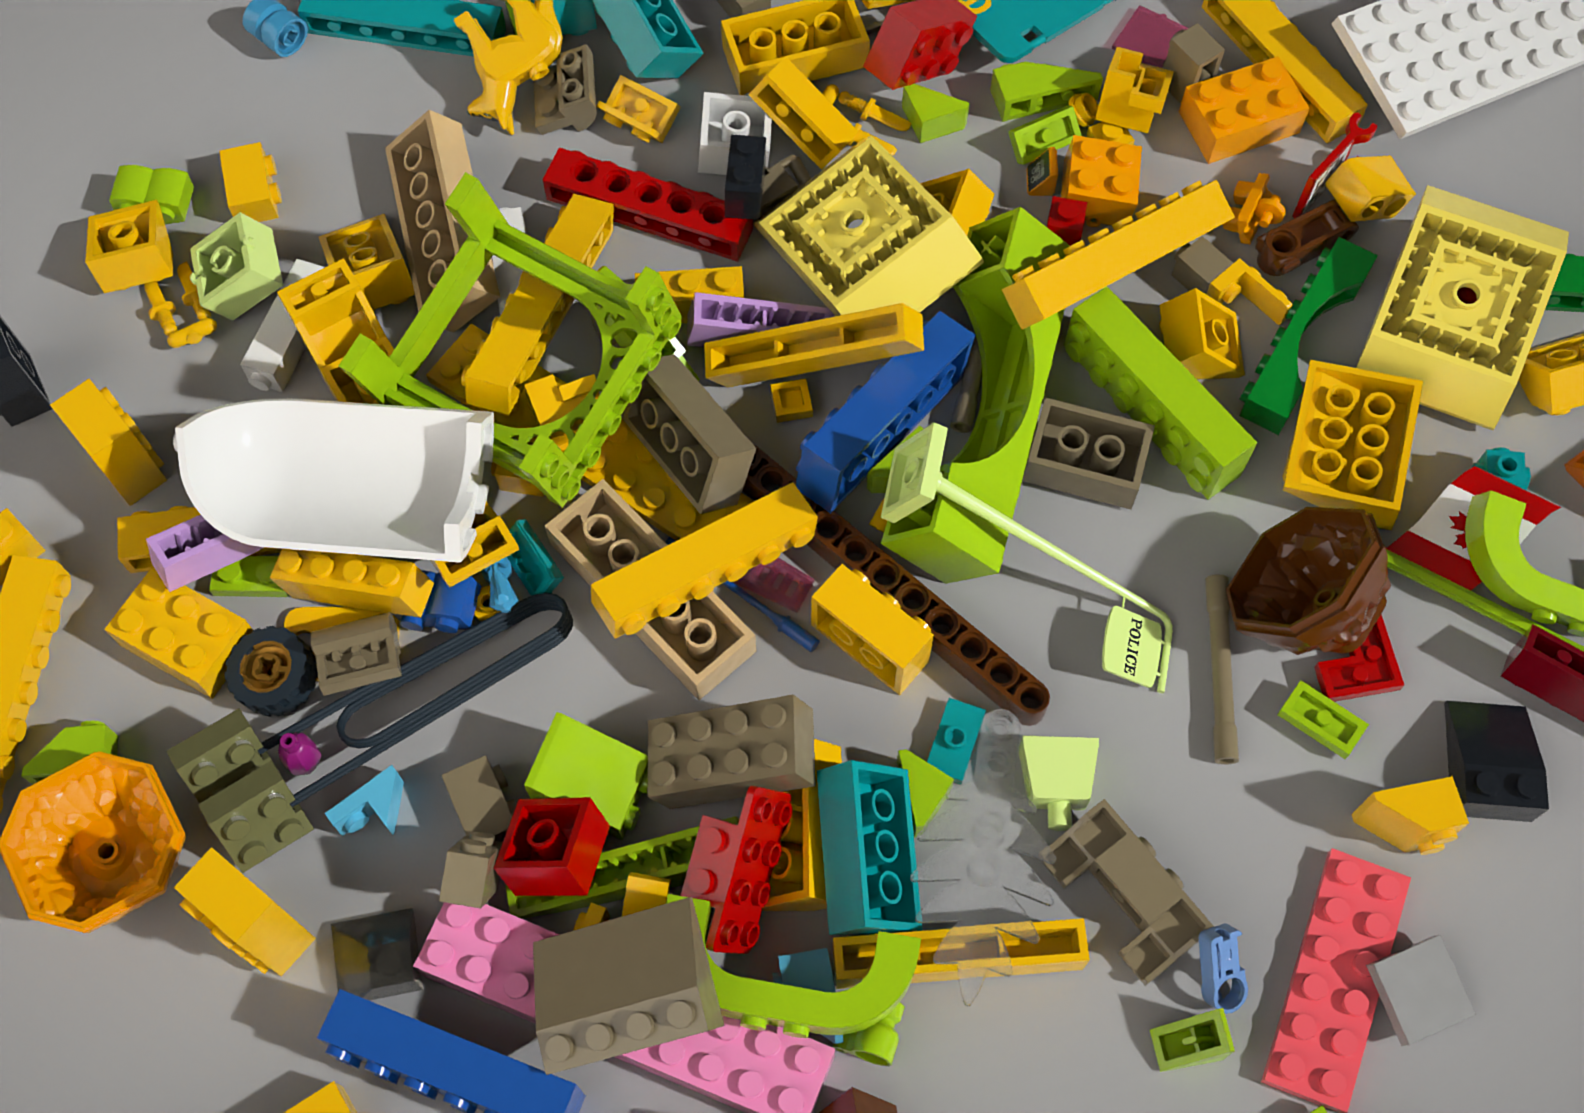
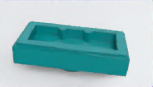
M527 519L517 520L509 531L520 550L510 554L507 558L531 596L534 594L552 593L564 579V576Z
M948 698L927 762L952 777L954 783L962 785L986 710Z

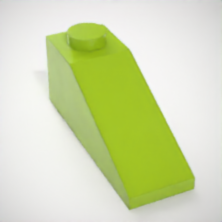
M1025 61L1016 64H1005L993 69L990 92L1001 120L1005 122L1060 109L1069 105L1070 97L1075 94L1089 93L1095 100H1098L1103 77L1098 72Z

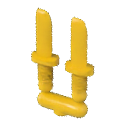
M829 84L822 93L832 105L838 97L841 104L862 113L860 119L863 121L869 116L898 131H907L912 125L908 120L876 105L877 101L873 98L867 102L857 98L855 95H850L847 91L840 93L838 86L835 84ZM856 123L854 127L859 132L847 145L851 146L853 141L858 143L862 139L873 135L861 130L862 125ZM873 136L892 156L895 155L897 151L895 146Z
M187 261L180 264L177 268L178 277L186 292L181 298L184 305L193 307L200 321L178 330L172 316L176 311L174 303L165 300L158 282L152 281L144 284L145 292L152 305V308L148 311L150 319L159 321L164 334L168 336L167 343L172 348H180L186 344H197L203 337L217 329V322L211 318V312L200 306L197 286L190 280L192 270Z

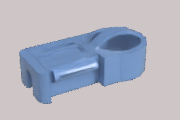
M1227 923L1203 930L1198 937L1202 997L1213 1008H1223L1225 1014L1237 1011L1244 1004L1248 995L1245 969L1239 966L1237 937L1241 936L1242 932ZM1228 979H1232L1231 990L1223 999L1220 986Z

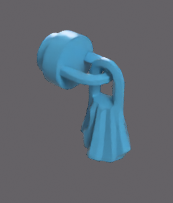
M505 557L481 570L484 580L490 584V607L501 613L511 611V608L519 601L508 581L512 575V566L508 558Z

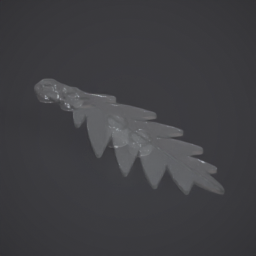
M1006 709L992 710L983 718L973 781L956 786L946 793L945 797L947 800L965 802L942 813L917 834V840L920 842H959L936 853L910 875L912 882L957 881L947 886L926 903L916 915L915 921L917 923L958 922L940 943L933 957V962L935 964H957L959 987L965 1006H971L977 997L987 969L1010 977L1013 973L1007 948L998 930L1033 944L1038 943L1040 940L1025 910L1007 890L1047 906H1051L1054 903V899L1045 884L1032 868L1014 852L1017 851L1048 864L1056 862L1055 855L1043 837L1018 812L1035 814L1037 808L1026 796L1013 788L1021 727L1018 718ZM995 725H1002L1006 728L1007 733L997 734L993 727ZM997 761L1001 764L1002 769L1000 771H993L989 768L988 763Z

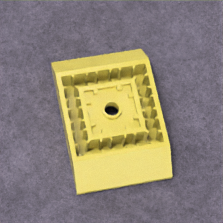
M873 136L859 141L763 215L760 220L753 223L755 228L835 316L904 303L920 313L984 263L983 258L954 217ZM856 219L863 220L860 226L848 228L852 221Z
M1427 185L1356 368L1422 380L1420 405L1494 430L1524 367L1567 253L1569 232ZM1464 287L1472 289L1477 296L1476 302L1471 304L1463 303L1457 296V290Z

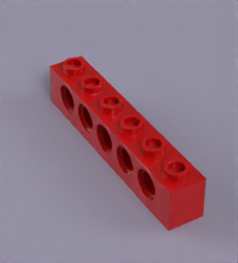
M559 147L542 179L546 199L567 206L573 194L612 203L614 204L613 222L736 262L739 261L753 231V219L725 217V200L716 198L708 192H697L682 187L673 181L666 182L650 177L642 171H632L619 167L611 161H601L588 157L576 150L570 151Z

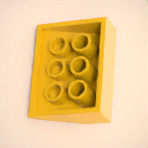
M1310 360L1283 491L1318 507L1364 509L1366 513L1373 514L1378 528L1392 530L1401 508L1423 381Z

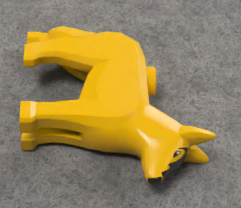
M502 0L508 2L513 8L517 35H508L492 41L476 18L473 19L468 11L454 18L453 21L456 26L467 34L475 59V68L483 85L482 94L467 107V113L470 116L499 121L503 130L507 129L510 135L514 134L512 111L516 99L517 86L530 78L535 81L546 76L549 73L548 67L560 56L563 36L554 12L553 0H535L534 3L530 0Z

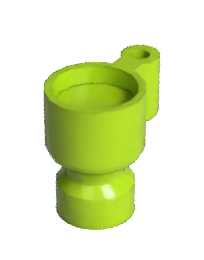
M899 1003L890 1014L873 1026L858 1032L843 1034V1043L833 1044V1048L842 1053L855 1055L872 1064L892 1066L899 1043V1036L894 1027L895 1024L901 1022L905 1006Z

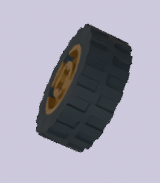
M266 626L264 629L257 628L252 630L251 634L244 635L240 639L241 641L234 645L230 658H227V671L225 672V680L228 681L227 688L230 693L235 695L234 698L255 713L259 712L263 716H282L286 712H293L298 709L302 702L305 703L308 700L310 692L315 689V681L318 678L316 656L313 655V650L307 643L286 628Z

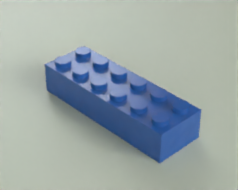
M939 311L930 321L923 320L924 351L894 356L886 364H878L870 375L869 381L863 387L857 385L848 396L847 402L840 409L834 408L826 417L823 426L817 432H809L800 445V450H802L801 459L796 466V471L798 472L796 487L801 493L830 514L867 477L868 472L890 453L962 379L975 334L943 312Z
M339 989L317 1036V1039L328 1045L325 1053L335 1057L336 1060L359 1069L361 1062L366 1063L364 1069L396 1085L399 1078L405 1079L403 1085L411 1088L413 1092L432 1100L436 1099L438 1093L445 1095L442 1101L464 1113H475L476 1109L484 1111V1113H579L586 1097L575 1083L553 1074L546 1075L543 1070L342 989Z

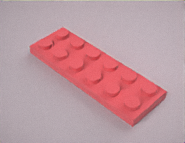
M1333 848L1328 852L1261 1083L1317 1105H1323V1107L1337 1113L1348 1112L1379 998L1378 991L1366 965L1391 954L1411 877Z

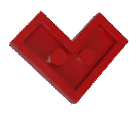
M1382 614L1363 644L1354 651L1349 652L1350 657L1321 661L1314 667L1322 694L1334 702L1399 691L1405 685Z

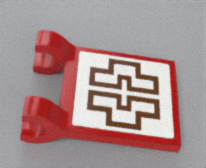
M1356 112L1350 117L1345 129L1346 137L1309 176L1292 215L1294 219L1303 215L1327 189L1325 186L1326 181L1347 160L1353 145L1370 141L1378 125L1372 123L1370 127L1362 129L1357 126L1362 115Z

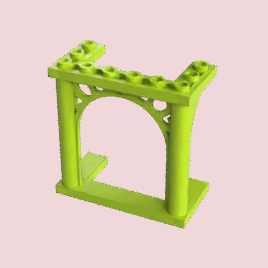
M465 172L445 202L446 207L468 235L460 250L390 357L373 340L359 334L339 364V367L379 404L471 410L420 382L414 376L491 257L495 255L572 296L591 312L601 333L603 355L598 377L585 399L571 412L554 422L530 428H514L494 422L492 462L535 485L551 502L563 508L568 500H572L577 495L581 486V478L588 467L591 468L597 463L601 455V446L608 435L611 436L617 431L622 419L621 414L628 403H633L637 399L642 387L641 382L646 374L657 367L662 355L661 350L668 339L671 340L677 335L681 327L682 316L658 272L645 266L634 285L605 276L510 226L479 179ZM609 315H612L617 321L611 326L606 324ZM629 330L637 333L634 342L628 347L617 348L612 345L614 336L622 331ZM615 358H623L618 363L617 369L611 368L612 362ZM602 391L598 399H595L596 393ZM579 419L584 420L579 425L578 431L575 434L572 430L573 424ZM557 431L564 432L568 438V447L564 453L550 439L553 433ZM537 437L533 445L528 444L532 438Z

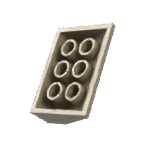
M692 897L533 942L536 1034L546 1075L725 1026Z

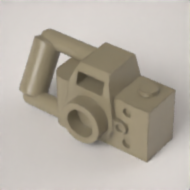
M790 155L770 168H765L760 218L811 179L800 157ZM789 166L799 184L794 181L785 168Z

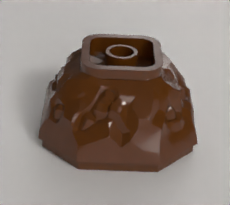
M1305 507L1263 532L1226 588L1236 630L1246 636L1265 641L1269 646H1280L1296 655L1312 650H1320L1324 653H1349L1360 647L1383 612L1387 603L1385 594L1391 588L1387 570L1388 554L1373 514L1366 513L1364 509Z

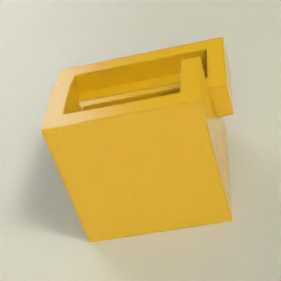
M1116 47L1107 72L1095 120L1148 133L1154 114H1161L1174 71L1141 63L1143 53Z
M553 374L524 384L526 398L537 426L554 422L576 408L592 389L596 381L595 374L559 387ZM599 392L596 393L595 399H598ZM579 419L573 424L572 430L575 434L578 431L579 425L584 420ZM562 431L553 433L550 438L557 446L568 443L567 435Z

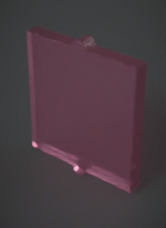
M1139 5L1113 43L1112 49L1116 50V47H1121L1143 53L1141 63L1163 68L1171 38L1179 30H1187L1188 28L1168 19L1166 14L1160 15Z

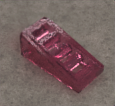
M777 558L767 565L758 564L753 567L750 573L747 572L742 578L734 581V583L798 613L815 583V579L782 559ZM766 567L770 571L765 580L762 581L759 577ZM779 574L785 576L778 589L772 587ZM792 581H795L799 584L790 598L785 593Z

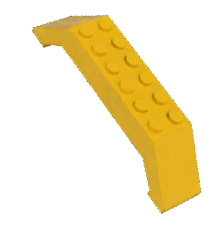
M344 258L277 291L280 300L335 400L338 402L379 404L339 367V364L359 334L373 340L389 357L394 351L360 284ZM487 501L484 513L475 514L471 528L476 529L477 535L463 561L460 563L430 560L449 588L520 550L501 516L495 513Z

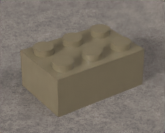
M1045 397L1023 481L1131 510L1139 491L1155 425Z

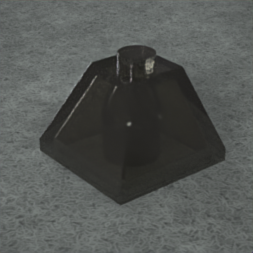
M413 908L331 924L338 992L339 989H342L370 1001L423 990L422 975L413 967L419 955Z

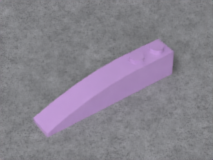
M695 292L687 314V346L704 347L706 342L835 317V315L825 307Z
M198 515L146 538L151 563L169 592L264 548L244 544L224 535L208 523L202 515Z

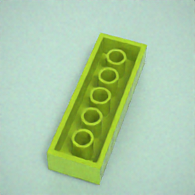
M1108 286L1104 287L1073 309L1064 343L1068 356L1074 362H1079L1089 372L1093 383L1106 390L1113 398L1115 406L1122 413H1127L1135 421L1155 425L1151 440L1161 449L1165 460L1173 466L1176 465L1186 476V480L1191 488L1196 492H1201L1209 500L1242 475L1257 445V441Z

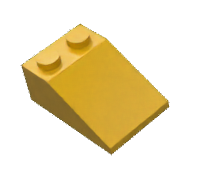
M385 214L318 237L328 266L344 258L360 284L373 312L375 309L388 304L402 303L410 296L415 295L411 277Z

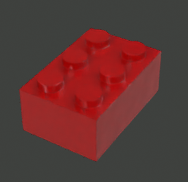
M917 0L892 6L889 8L863 67L892 90L950 74L959 62L958 55L963 45L969 41L973 34L972 26L977 15L957 0Z

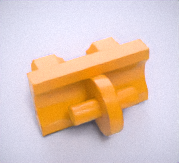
M1259 173L1255 182L1239 180L1234 189L1235 204L1243 205V207L1230 206L1235 218L1222 225L1225 230L1238 232L1240 243L1250 245L1259 226L1267 228L1269 224H1278L1284 219L1286 210L1280 203L1281 198L1278 195H1272L1267 188V183L1270 179L1269 174Z

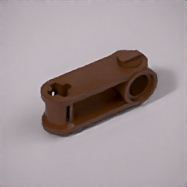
M1335 199L1259 236L1255 245V249L1259 253L1257 264L1268 275H1284L1320 256L1325 247L1332 249L1338 237L1348 241L1356 234L1359 226L1356 222H1350L1340 210L1341 207Z

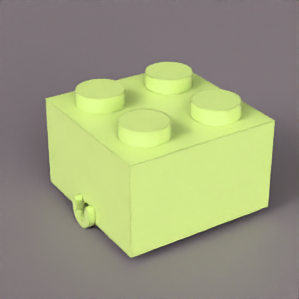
M241 212L190 248L194 272L190 274V280L197 286L200 306L232 321L283 286L272 229Z

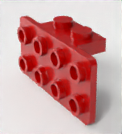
M751 785L747 790L738 824L702 815L681 896L710 901L711 907L715 908L706 941L707 950L721 953L748 954L756 944L760 934L759 920L762 907L768 902L771 893L769 884L771 873L781 856V837L784 827L788 824L792 815L791 794Z

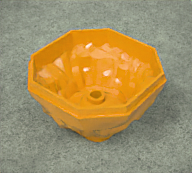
M98 751L20 791L0 837V853L29 919L82 933H91L102 926L120 920L134 909L142 907L145 903L166 892L172 873L178 866L179 855L186 835L152 764Z

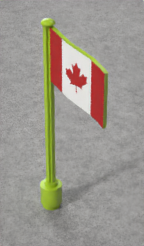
M1474 466L1450 483L1421 519L1386 548L1388 554L1387 568L1522 635L1534 624L1584 652V646L1471 591L1482 582L1470 561L1465 538L1466 518L1472 496L1491 490L1526 503L1519 529L1520 544L1536 525L1551 513L1560 509V506Z

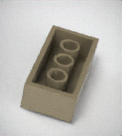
M675 354L661 357L657 367L653 371H648L641 382L642 387L637 399L626 406L622 417L623 421L700 514L737 505L756 447Z
M793 694L648 720V798L669 809L745 798L747 790L751 785L781 792L816 786L813 708Z

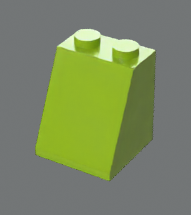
M556 712L524 786L530 799L591 797L610 825L607 835L623 840L627 829L632 831L637 824L641 808L637 807L642 793L648 794V755L575 719Z

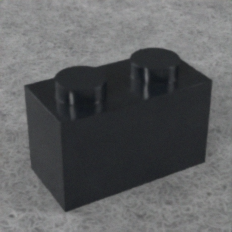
M731 134L724 190L725 217L760 220L766 168V137Z

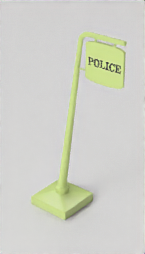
M934 422L895 448L881 513L882 519L896 523L933 501L935 492H938L1123 597L1122 608L1113 606L1110 610L1103 641L1102 667L1106 672L1147 688L1153 686L1157 675L1159 676L1157 692L1165 693L1173 634L1171 620L1165 612L943 478L940 466L948 431L947 427ZM1125 598L1156 615L1163 621L1165 626L1164 640H1162L1160 623L1124 609ZM1161 644H1163L1160 672H1157L1160 660Z

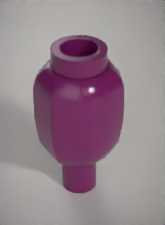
M302 732L286 733L281 737L278 755L284 767L294 776L311 774L321 759L320 750L313 740Z

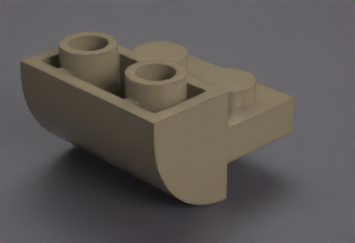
M587 44L560 53V56L556 59L557 64L548 67L549 73L543 78L533 81L535 127L542 135L573 125L580 132L588 128L596 119L594 62L592 51Z
M391 612L311 632V648L316 656L319 688L324 696L402 676L399 661L401 651L397 625Z

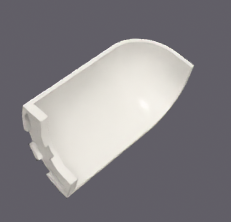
M308 399L250 400L221 405L194 415L175 427L173 445L175 451L178 452L182 482L191 502L208 523L236 541L252 546L461 563L468 554L477 535L476 529L471 528L475 514L484 513L489 486L482 484L484 463L492 462L494 412Z

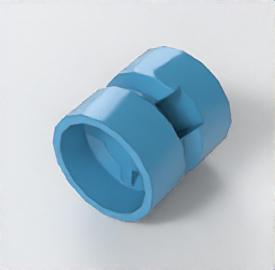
M252 0L243 15L245 30L281 57H288L297 52L307 37L308 27L306 22L292 11H287V8L277 0Z

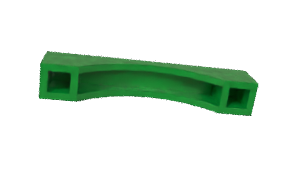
M1338 237L1332 249L1324 248L1315 265L1321 268L1317 275L1309 274L1300 291L1305 294L1303 301L1295 299L1285 318L1291 322L1287 329L1282 326L1279 327L1270 344L1275 347L1274 352L1271 356L1264 353L1255 370V373L1260 375L1257 382L1254 383L1249 380L1239 398L1240 401L1245 403L1240 412V417L1279 436L1303 392L1298 374L1297 359L1301 336L1308 326L1322 314L1355 299L1378 256L1377 254L1341 237Z

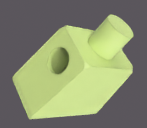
M1023 735L1019 745V757L1028 805L1032 809H1048V829L1066 831L1072 827V810H1086L1092 794L1099 738Z

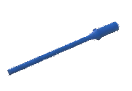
M671 537L666 540L668 545L675 542ZM726 581L722 583L769 617L777 626L778 632H783L809 652H813L816 649L820 640L791 620L789 615L783 616L775 613L733 582Z

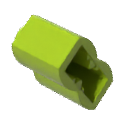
M122 165L118 168L109 202L113 210L157 200L165 224L180 223L185 221L194 186L188 173L172 168H157L153 170L139 165Z

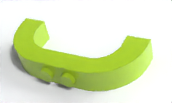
M1491 490L1472 496L1466 518L1465 538L1470 561L1481 581L1494 595L1507 604L1532 613L1531 618L1545 624L1559 623L1567 626V632L1584 637V589L1540 573L1529 564L1522 553L1519 542V529L1526 503Z
M668 894L666 904L688 897ZM692 898L722 1016L741 1020L740 1026L764 1031L766 1030V1025L783 1027V1034L797 1038H808L809 1032L824 1035H843L858 1032L873 1026L890 1014L905 996L914 976L921 938L878 931L874 961L868 974L857 985L845 991L823 992L732 975L718 967L706 949V938L712 912L710 901Z

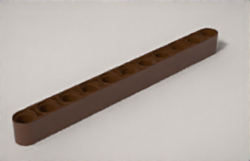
M754 445L756 451L752 460L753 465L750 466L742 489L744 493L756 501L774 492L764 489L769 484H776L780 488L792 482L796 485L797 479ZM801 493L818 516L815 535L806 544L835 569L843 564L851 571L853 569L859 570L868 578L870 586L879 593L886 592L893 596L900 604V609L910 617L917 616L925 621L934 635L931 650L1015 721L1026 726L1036 725L1042 721L1050 701L1049 691L1042 682L836 511L830 514ZM827 529L834 531L836 535L827 538L819 535V532ZM850 553H859L864 558L860 561H851L846 556ZM886 576L893 582L888 585H880L874 579ZM907 600H915L921 604V607L909 609L903 603ZM944 624L951 631L940 634L935 632L932 626ZM965 648H973L980 656L974 659L967 658L961 651ZM997 672L1003 673L1010 681L1000 684L995 682L991 675ZM1026 697L1033 698L1039 703L1040 707L1028 709L1021 703V699Z

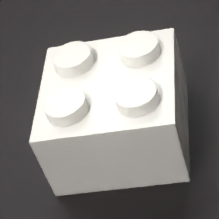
M704 92L698 173L726 175L731 134L766 137V167L768 168L772 119L750 96Z

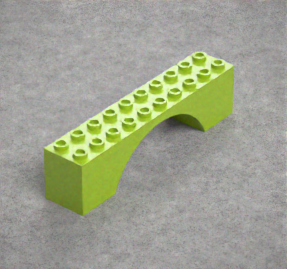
M1021 206L969 227L967 237L983 258L984 263L953 286L968 312L978 341L982 366V395L978 417L968 441L951 462L940 466L943 478L1013 519L1017 499L1020 494V487L1033 435L1036 430V423L1044 398V391L1052 366V359L1065 309L1021 330L1002 289L1015 283L1012 277L1014 274L1030 266H1033L1035 272L1041 270L1038 262L1056 253L1059 254L1061 259L1066 257L1063 250L1070 246ZM935 492L933 501L896 523L887 521L881 544L943 583L948 584L998 574L1003 562V554L1009 532L942 494Z

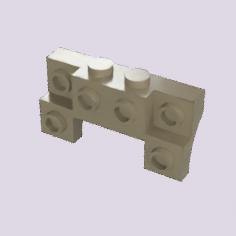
M1103 799L1085 813L1056 841L1039 853L1038 858L1063 888H1066L1087 870L1094 875L1142 932L1122 948L1118 954L1144 986H1146L1197 944L1201 931L1214 926L1182 890L1184 885L1178 875L1169 868L1165 870L1158 862L1152 845L1144 837L1140 836L1138 838L1109 803Z

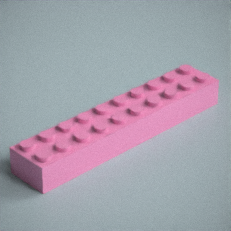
M444 902L413 967L423 977L536 1024L533 942L560 934L487 904L480 909ZM722 1016L725 1025L723 1027L615 1056L617 1059L745 1113H813L835 1057V1048L811 1038H797L783 1034V1027L766 1025V1030L764 1031L753 1030L740 1026L741 1020Z

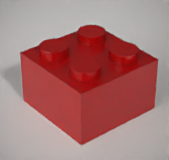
M591 797L519 799L495 862L494 870L515 896H587L610 825Z

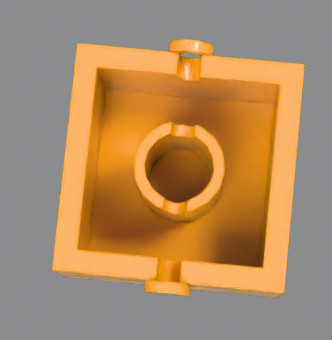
M1073 135L1064 158L1061 197L1088 202L1084 220L1087 221L1086 224L1088 226L1097 227L1100 224L1113 225L1130 215L1133 216L1138 205L1142 146ZM1095 218L1096 222H1091V219Z

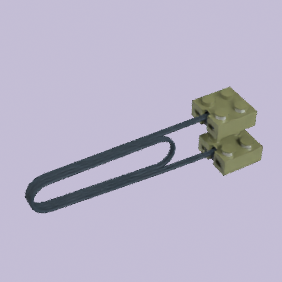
M551 593L534 594L516 603L511 608V611L507 613L499 612L400 665L402 676L361 686L263 742L258 739L242 711L238 708L166 752L176 771L199 802L198 806L208 825L240 871L244 873L314 830L299 805L300 802L558 646L571 632L573 618L565 600L560 596ZM547 610H555L562 613L559 621L546 632L381 732L362 739L350 738L345 734L344 730L347 721L360 708L536 613ZM346 707L339 716L336 726L339 737L349 747L358 749L371 748L293 795L267 751L278 745L284 734L299 733Z

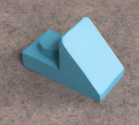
M391 765L324 814L336 830L344 836L348 832L354 833L363 828L369 822V817L376 812L387 829L394 835L404 781L393 765Z

